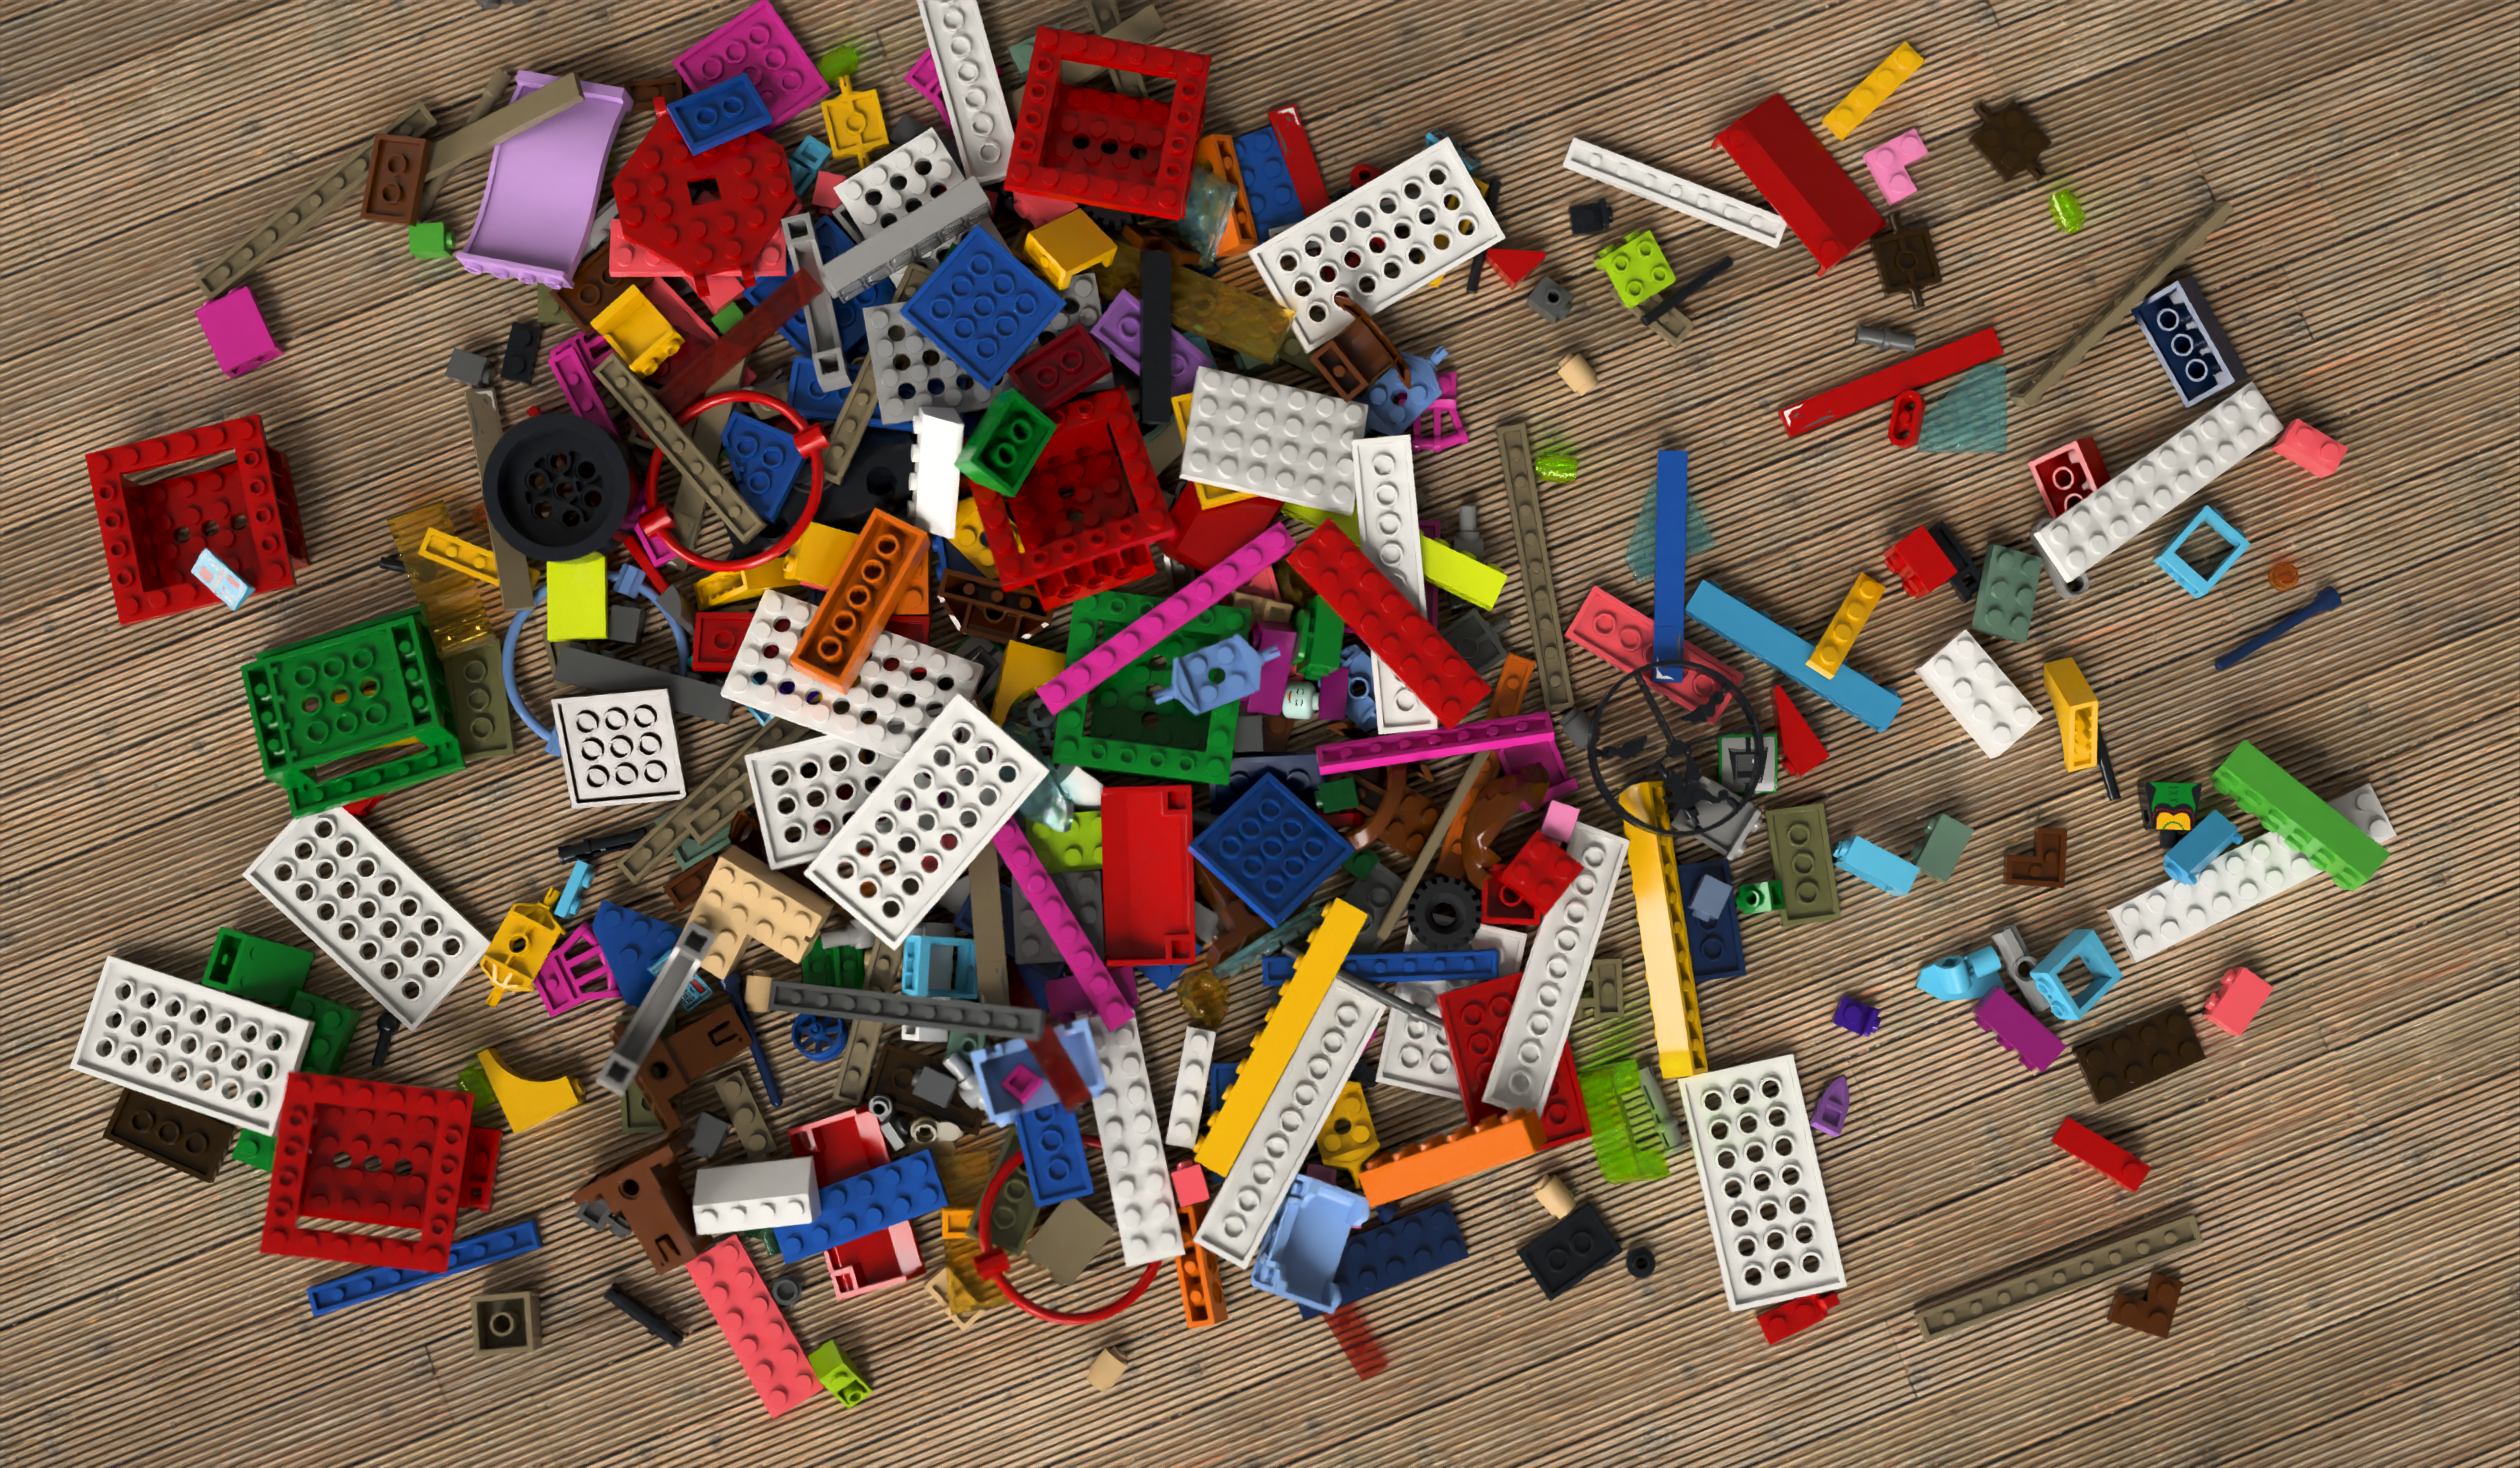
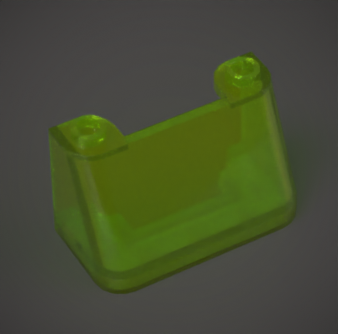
M1626 1057L1580 1072L1577 1076L1593 1135L1590 1139L1602 1177L1607 1182L1616 1185L1657 1180L1671 1176L1667 1161L1660 1152L1655 1150L1642 1152L1641 1148L1637 1147L1621 1096L1634 1091L1639 1086L1641 1079L1636 1059Z

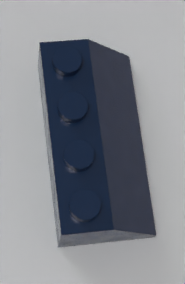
M2192 275L2174 282L2145 299L2138 307L2131 309L2186 409L2248 376L2247 371Z

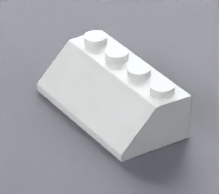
M919 406V416H914L913 432L917 434V443L912 444L911 461L915 462L914 473L910 472L909 490H913L912 501L907 502V518H911L914 527L946 538H954L960 470L953 464L962 451L964 424L955 408Z
M813 1156L699 1168L697 1170L693 1200L697 1235L813 1223L822 1214Z

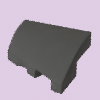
M672 584L656 601L679 625L694 636L696 612H699V610L683 590Z

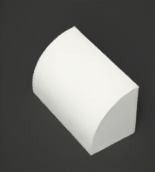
M1060 764L1046 783L1050 790L1080 811H1101L1100 787L1107 786L1079 766Z

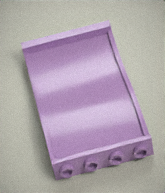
M518 70L515 79L518 85L509 104L561 77ZM580 80L585 100L494 147L487 184L477 219L463 251H457L456 258L464 265L466 271L473 274L491 273L500 279L513 277L531 285L535 282L544 283L546 286L560 290L562 287L573 289L575 283L572 279L591 232L609 154L626 111L631 112L634 104L633 99L625 88Z

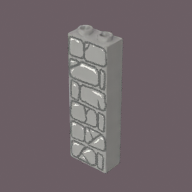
M973 175L821 266L825 273L821 280L833 299L839 296L844 304L909 265L910 261L914 262L992 215L993 211L990 201Z

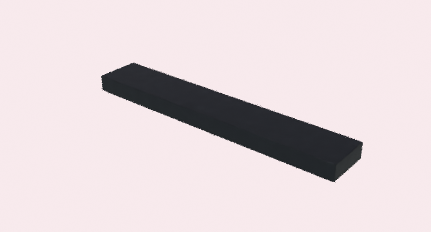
M1143 250L1140 253L1139 423L1168 426L1171 423V253Z

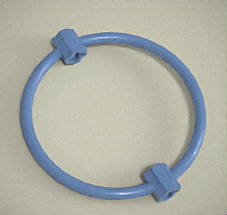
M623 563L620 572L607 570V581L615 583L612 590L636 600L639 593H641L653 602L665 616L677 644L679 661L677 675L685 677L686 672H690V667L686 663L687 658L690 656V650L685 630L656 601L661 594L644 582L647 574L643 570ZM547 583L533 593L535 607L547 597ZM534 609L517 611L508 628L502 652V673L505 688L520 718L538 736L548 741L544 751L562 758L556 724L552 731L532 714L525 704L516 683L514 674L516 641L525 620Z

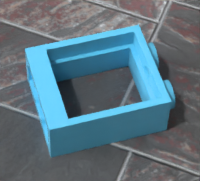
M2208 505L2198 509L2153 559L2159 567L2195 599L2205 596L2251 545L2245 539L2246 535L2242 530L2235 526L2231 527L2223 520L2224 515L2218 509ZM2203 520L2234 547L2206 580L2174 553Z
M1857 835L1845 838L1844 841L1839 840L1832 853V856L1835 857L1833 865L1893 896L1907 895L1920 870L1919 867Z
M2074 929L2030 972V975L2036 982V988L2051 1005L2052 1012L2059 1019L2079 1020L2123 977V974L2093 929ZM2078 954L2094 980L2073 1000L2057 974Z
M908 935L905 938L901 995L977 999L978 981L974 939ZM931 944L958 946L955 990L928 989Z

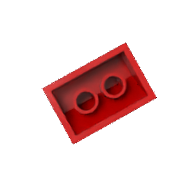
M2093 436L2076 440L2028 462L2051 518L2055 519L2111 480Z

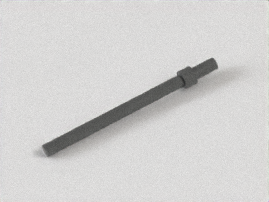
M1286 942L1281 953L1296 960L1300 953L1306 955L1307 952ZM1339 969L1335 977L1358 991L1409 1015L1408 1019L1417 1023L1421 1021L1440 1031L1444 1026L1442 1018L1426 1011V1007L1416 1002L1413 1005L1342 969Z

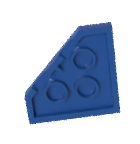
M733 411L721 434V439L726 448L736 482L742 496L759 516L774 523L807 459H804L796 448L792 434Z
M602 899L591 927L624 1001L627 1004L640 1008L657 979L648 969L669 949L673 950L684 929Z

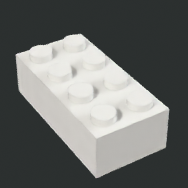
M1966 629L1957 633L1914 670L1990 759L2000 756L2043 719Z

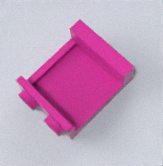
M248 286L236 287L229 291V295L221 299L208 300L202 304V308L195 311L222 372L231 378H235L285 354L281 344L274 339L256 299L259 298L257 293Z
M1554 740L1494 749L1504 776L1519 774L1521 767L1528 766V764H1536L1537 762L1543 764L1548 771L1550 784L1542 804L1579 789L1575 778L1569 777ZM1524 801L1518 807L1519 811L1532 809Z

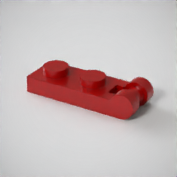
M471 1126L459 1202L460 1208L470 1210L471 1207L480 1208V1211L491 1212L494 1203L493 1194L503 1130ZM474 1187L482 1188L481 1196L473 1194Z

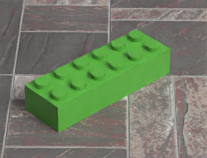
M2245 739L2229 754L2209 778L2213 782V787L2223 795L2228 794L2235 799L2237 806L2242 811L2254 814L2261 820L2260 823L2265 829L2272 833H2278L2285 839L2284 842L2289 848L2297 852L2301 851L2309 858L2308 861L2312 866L2321 871L2325 870L2334 877V883L2344 890L2349 889L2353 892L2367 882L2391 854Z

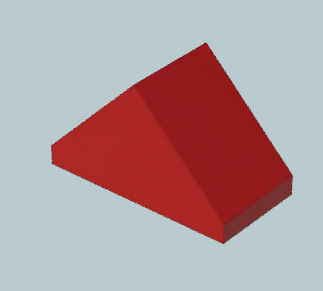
M1488 248L1485 261L1513 291L1543 264L1545 251Z

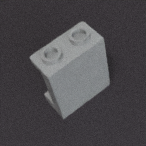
M1701 773L1700 785L1695 790L1704 789L1713 796L1718 797L1717 793L1725 789L1728 791V797L1731 796L1738 802L1742 798ZM1727 799L1717 804H1711L1704 800L1695 803L1700 814L1697 816L1700 822L1698 825H1701L1702 828L1708 827L1725 817L1733 809L1727 803ZM1748 801L1739 813L1726 823L1693 837L1732 861L1734 856L1739 858L1746 849L1748 843L1744 840L1749 832L1755 833L1763 821V817L1760 816L1762 810ZM1678 809L1677 816L1672 817L1670 820V825L1680 831L1695 829L1692 819L1687 820L1682 809Z

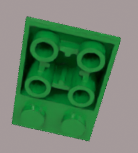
M220 927L202 984L291 1008L297 991L304 990L316 953L234 927Z

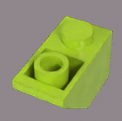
M833 1339L808 1356L818 1380L848 1409L873 1392L850 1356Z

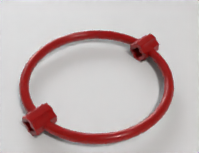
M751 390L721 392L696 402L675 418L683 428L693 418L713 407L732 402H754L779 411L790 419L800 431L793 435V441L804 459L811 457L813 473L810 495L802 515L790 532L764 552L745 559L723 561L703 557L682 545L669 530L676 526L674 513L665 502L658 503V475L665 454L657 445L652 452L645 483L648 510L638 515L639 524L647 537L652 539L659 535L672 552L694 566L717 572H738L764 565L782 555L799 540L807 530L818 509L824 486L822 451L831 446L829 436L822 424L817 422L810 426L806 419L790 404L767 393Z
M1081 1134L1083 1146L1102 1150L1100 1137ZM1022 1148L1015 1152L1004 1162L992 1178L981 1204L979 1242L982 1254L972 1258L981 1281L984 1282L992 1278L999 1289L1016 1306L1037 1318L1058 1324L1082 1325L1099 1322L1128 1308L1150 1286L1161 1266L1162 1260L1150 1262L1139 1281L1120 1299L1105 1307L1088 1312L1069 1313L1042 1307L1023 1296L1004 1275L1005 1272L1011 1270L1008 1257L1002 1246L994 1249L992 1246L991 1216L1001 1186L1012 1171L1024 1161Z

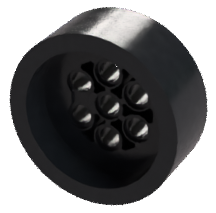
M542 414L515 425L503 435L493 448L483 475L484 505L495 530L515 550L542 561L561 564H583L607 556L627 540L637 525L638 515L641 514L643 508V475L637 458L630 447L620 436L607 427L570 414ZM564 454L567 457V464L560 470L556 465V461L560 455ZM592 463L595 466V473L591 478H586L584 469L586 465ZM543 474L546 483L543 488L538 489L535 485V480L537 476ZM567 483H571L574 488L573 494L569 498H565L563 495V488ZM595 492L601 494V503L597 507H593L590 502V498ZM550 503L552 513L549 517L544 518L541 509L544 504ZM576 511L580 516V521L577 526L572 527L569 523V517Z

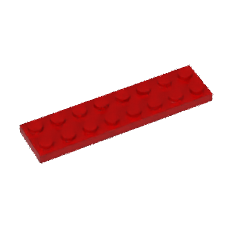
M1327 518L1285 559L1448 731L1459 723L1492 690L1330 518Z
M696 612L692 669L694 671L730 672L755 613ZM891 616L883 630L929 646L931 619L926 616ZM781 619L775 624V630L785 632L790 628L791 622L787 619ZM775 645L768 646L764 650V657L769 659L776 657L779 653V647ZM872 651L870 652V654H869L867 660H869V659L871 658V656H872ZM889 658L884 662L883 668L887 671H894L899 667L900 661L896 658ZM917 667L911 672V676L927 675V670L922 667Z

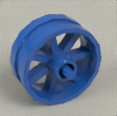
M799 1014L792 1026L791 1038L795 1047L806 1058L815 1062H827L836 1058L845 1049L848 1041V1028L842 1018H836L839 1026L828 1028L834 1017H825L822 1024H820L817 1020L818 1015ZM812 1020L813 1023L809 1026V1028H805V1026ZM802 1033L811 1035L808 1039L801 1043ZM838 1033L836 1040L833 1042L831 1035ZM816 1042L815 1052L811 1053L805 1050ZM822 1045H830L829 1048L822 1051Z

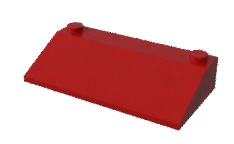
M1776 93L1716 136L1711 145L1714 151L1722 145L1819 262L1821 268L1816 273L1819 278L1887 225L1885 220L1779 93Z
M1189 480L1169 513L1176 535L1156 541L1155 544L1166 557L1206 573L1267 531L1285 502L1256 496L1202 510L1194 481Z
M1191 785L1100 787L1105 965L1110 967L1196 964L1193 855L1188 851L1189 845L1193 842Z
M869 1105L787 1130L795 1158L813 1156L818 1189L893 1162L886 1136L879 1128L881 1121L871 1113ZM911 1219L823 1251L837 1300L903 1283L927 1273Z

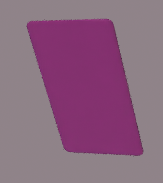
M1339 668L1330 673L1329 676L1322 677L1319 719L1345 720L1348 668Z

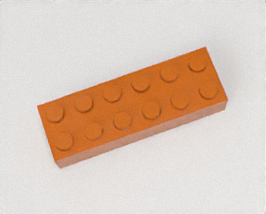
M874 508L789 659L794 670L844 695L848 694L931 545L927 532Z
M1524 1105L1507 1111L1508 1114L1498 1119L1497 1115L1489 1116L1480 1120V1124L1475 1125L1473 1128L1470 1127V1124H1466L1454 1129L1453 1133L1445 1137L1443 1133L1436 1134L1427 1138V1142L1418 1146L1416 1142L1400 1147V1151L1390 1155L1389 1151L1373 1157V1160L1365 1163L1366 1168L1358 1174L1370 1208L1534 1154L1547 1142L1535 1107L1525 1110Z

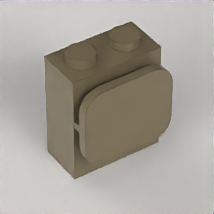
M1079 1197L1062 1201L1024 1248L1028 1253L1026 1258L1038 1268L1043 1265L1050 1270L1049 1277L1063 1287L1066 1283L1071 1287L1110 1238L1116 1227Z

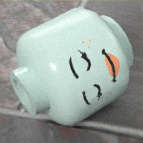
M1288 681L1281 708L1284 716L1294 719H1311L1315 710H1319L1320 693H1316L1315 685L1311 682Z

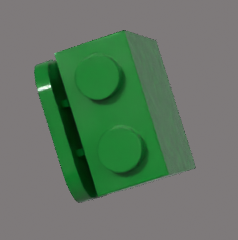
M1319 595L1304 604V610L1295 614L1291 621V626L1297 632L1290 666L1297 664L1296 673L1304 674L1305 679L1316 681L1321 680L1322 677L1329 676L1330 673L1339 669L1345 623Z

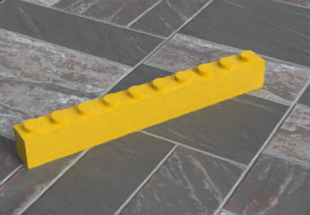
M1664 781L1633 784L1619 794V804L1634 817L1654 827L1671 830L1669 813H1667L1668 807L1667 804H1664L1665 800L1662 799L1666 795L1665 789L1662 786ZM1623 819V833L1626 839L1630 840L1627 859L1631 867L1632 891L1635 895L1637 907L1636 918L1640 926L1641 950L1644 953L1646 965L1645 977L1649 985L1650 1008L1653 1012L1655 1024L1654 1036L1659 1050V1067L1662 1070L1663 1079L1707 1073V1059L1672 837L1658 836L1645 832Z
M1336 898L1334 902L1329 900L1321 914L1325 918L1320 929L1315 926L1307 939L1311 946L1306 955L1300 953L1292 968L1297 971L1292 981L1286 979L1278 993L1283 996L1277 1007L1272 1004L1264 1019L1268 1022L1267 1027L1263 1033L1258 1031L1250 1044L1254 1051L1249 1059L1245 1057L1242 1059L1236 1070V1073L1240 1075L1236 1084L1229 1083L1221 1098L1226 1101L1221 1111L1215 1109L1207 1124L1212 1127L1206 1138L1201 1135L1193 1149V1152L1197 1153L1194 1161L1225 1178L1228 1176L1369 916L1339 898Z

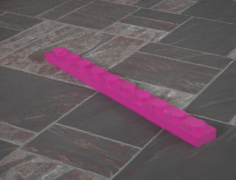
M1281 521L1044 684L1036 692L1052 715H1056L1297 547L1296 542Z

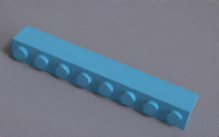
M1708 579L1707 582L1701 580L1684 606V615L1877 732L1882 733L1887 730L1904 702L1898 697L1899 693L1886 685L1880 687L1872 682L1874 678L1862 670L1855 672L1847 667L1849 663L1845 659L1834 677L1829 680L1806 665L1818 643L1812 640L1806 642L1797 636L1799 633L1788 625L1781 627L1772 621L1774 618L1767 612L1760 609L1757 612L1747 606L1749 603L1744 598L1735 594L1731 597L1723 592V586L1711 579Z

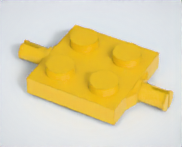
M841 76L838 78L842 94L835 99L820 102L834 159L837 160L850 156L858 157L860 171L865 169L864 161L866 167L871 165L869 158L871 152L890 147L889 137L877 90L853 91L850 76H844L846 87Z

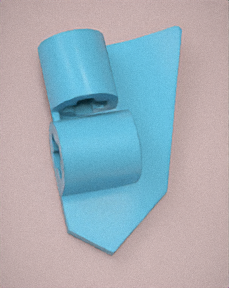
M1991 945L1963 957L1960 955L1949 956L1921 968L1915 985L1941 1001L1982 998L1993 985L2001 987L2008 994L1998 972L2001 969L2000 960Z

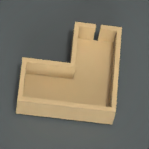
M733 845L719 857L683 932L689 922L692 921L717 935L700 967L724 981L738 967L752 937L798 964L811 952L821 932L820 929L825 925L834 904L779 871H771L769 865Z

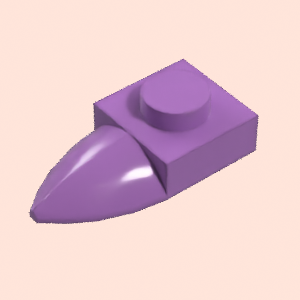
M1841 1076L1834 1080L1827 1087L1823 1096L1817 1099L1810 1121L1811 1126L1833 1137L1841 1135L1849 1107V1089L1845 1077Z

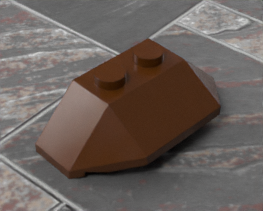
M947 568L943 570L937 597L959 633L1007 645L1010 640L1023 643L1051 625L1055 608L1044 611L1036 590L1021 587L1005 593L1000 581Z

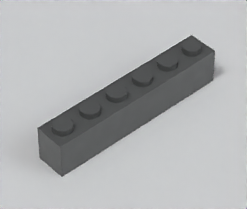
M572 642L571 647L562 645L554 680L595 691L670 685L674 711L729 725L735 701L724 698L720 694L725 684L724 681L715 679L714 684L702 682L703 676L686 672L685 677L675 675V669L658 664L657 669L645 667L647 661L629 657L628 662L617 660V653L600 650L598 655L588 652L589 646Z

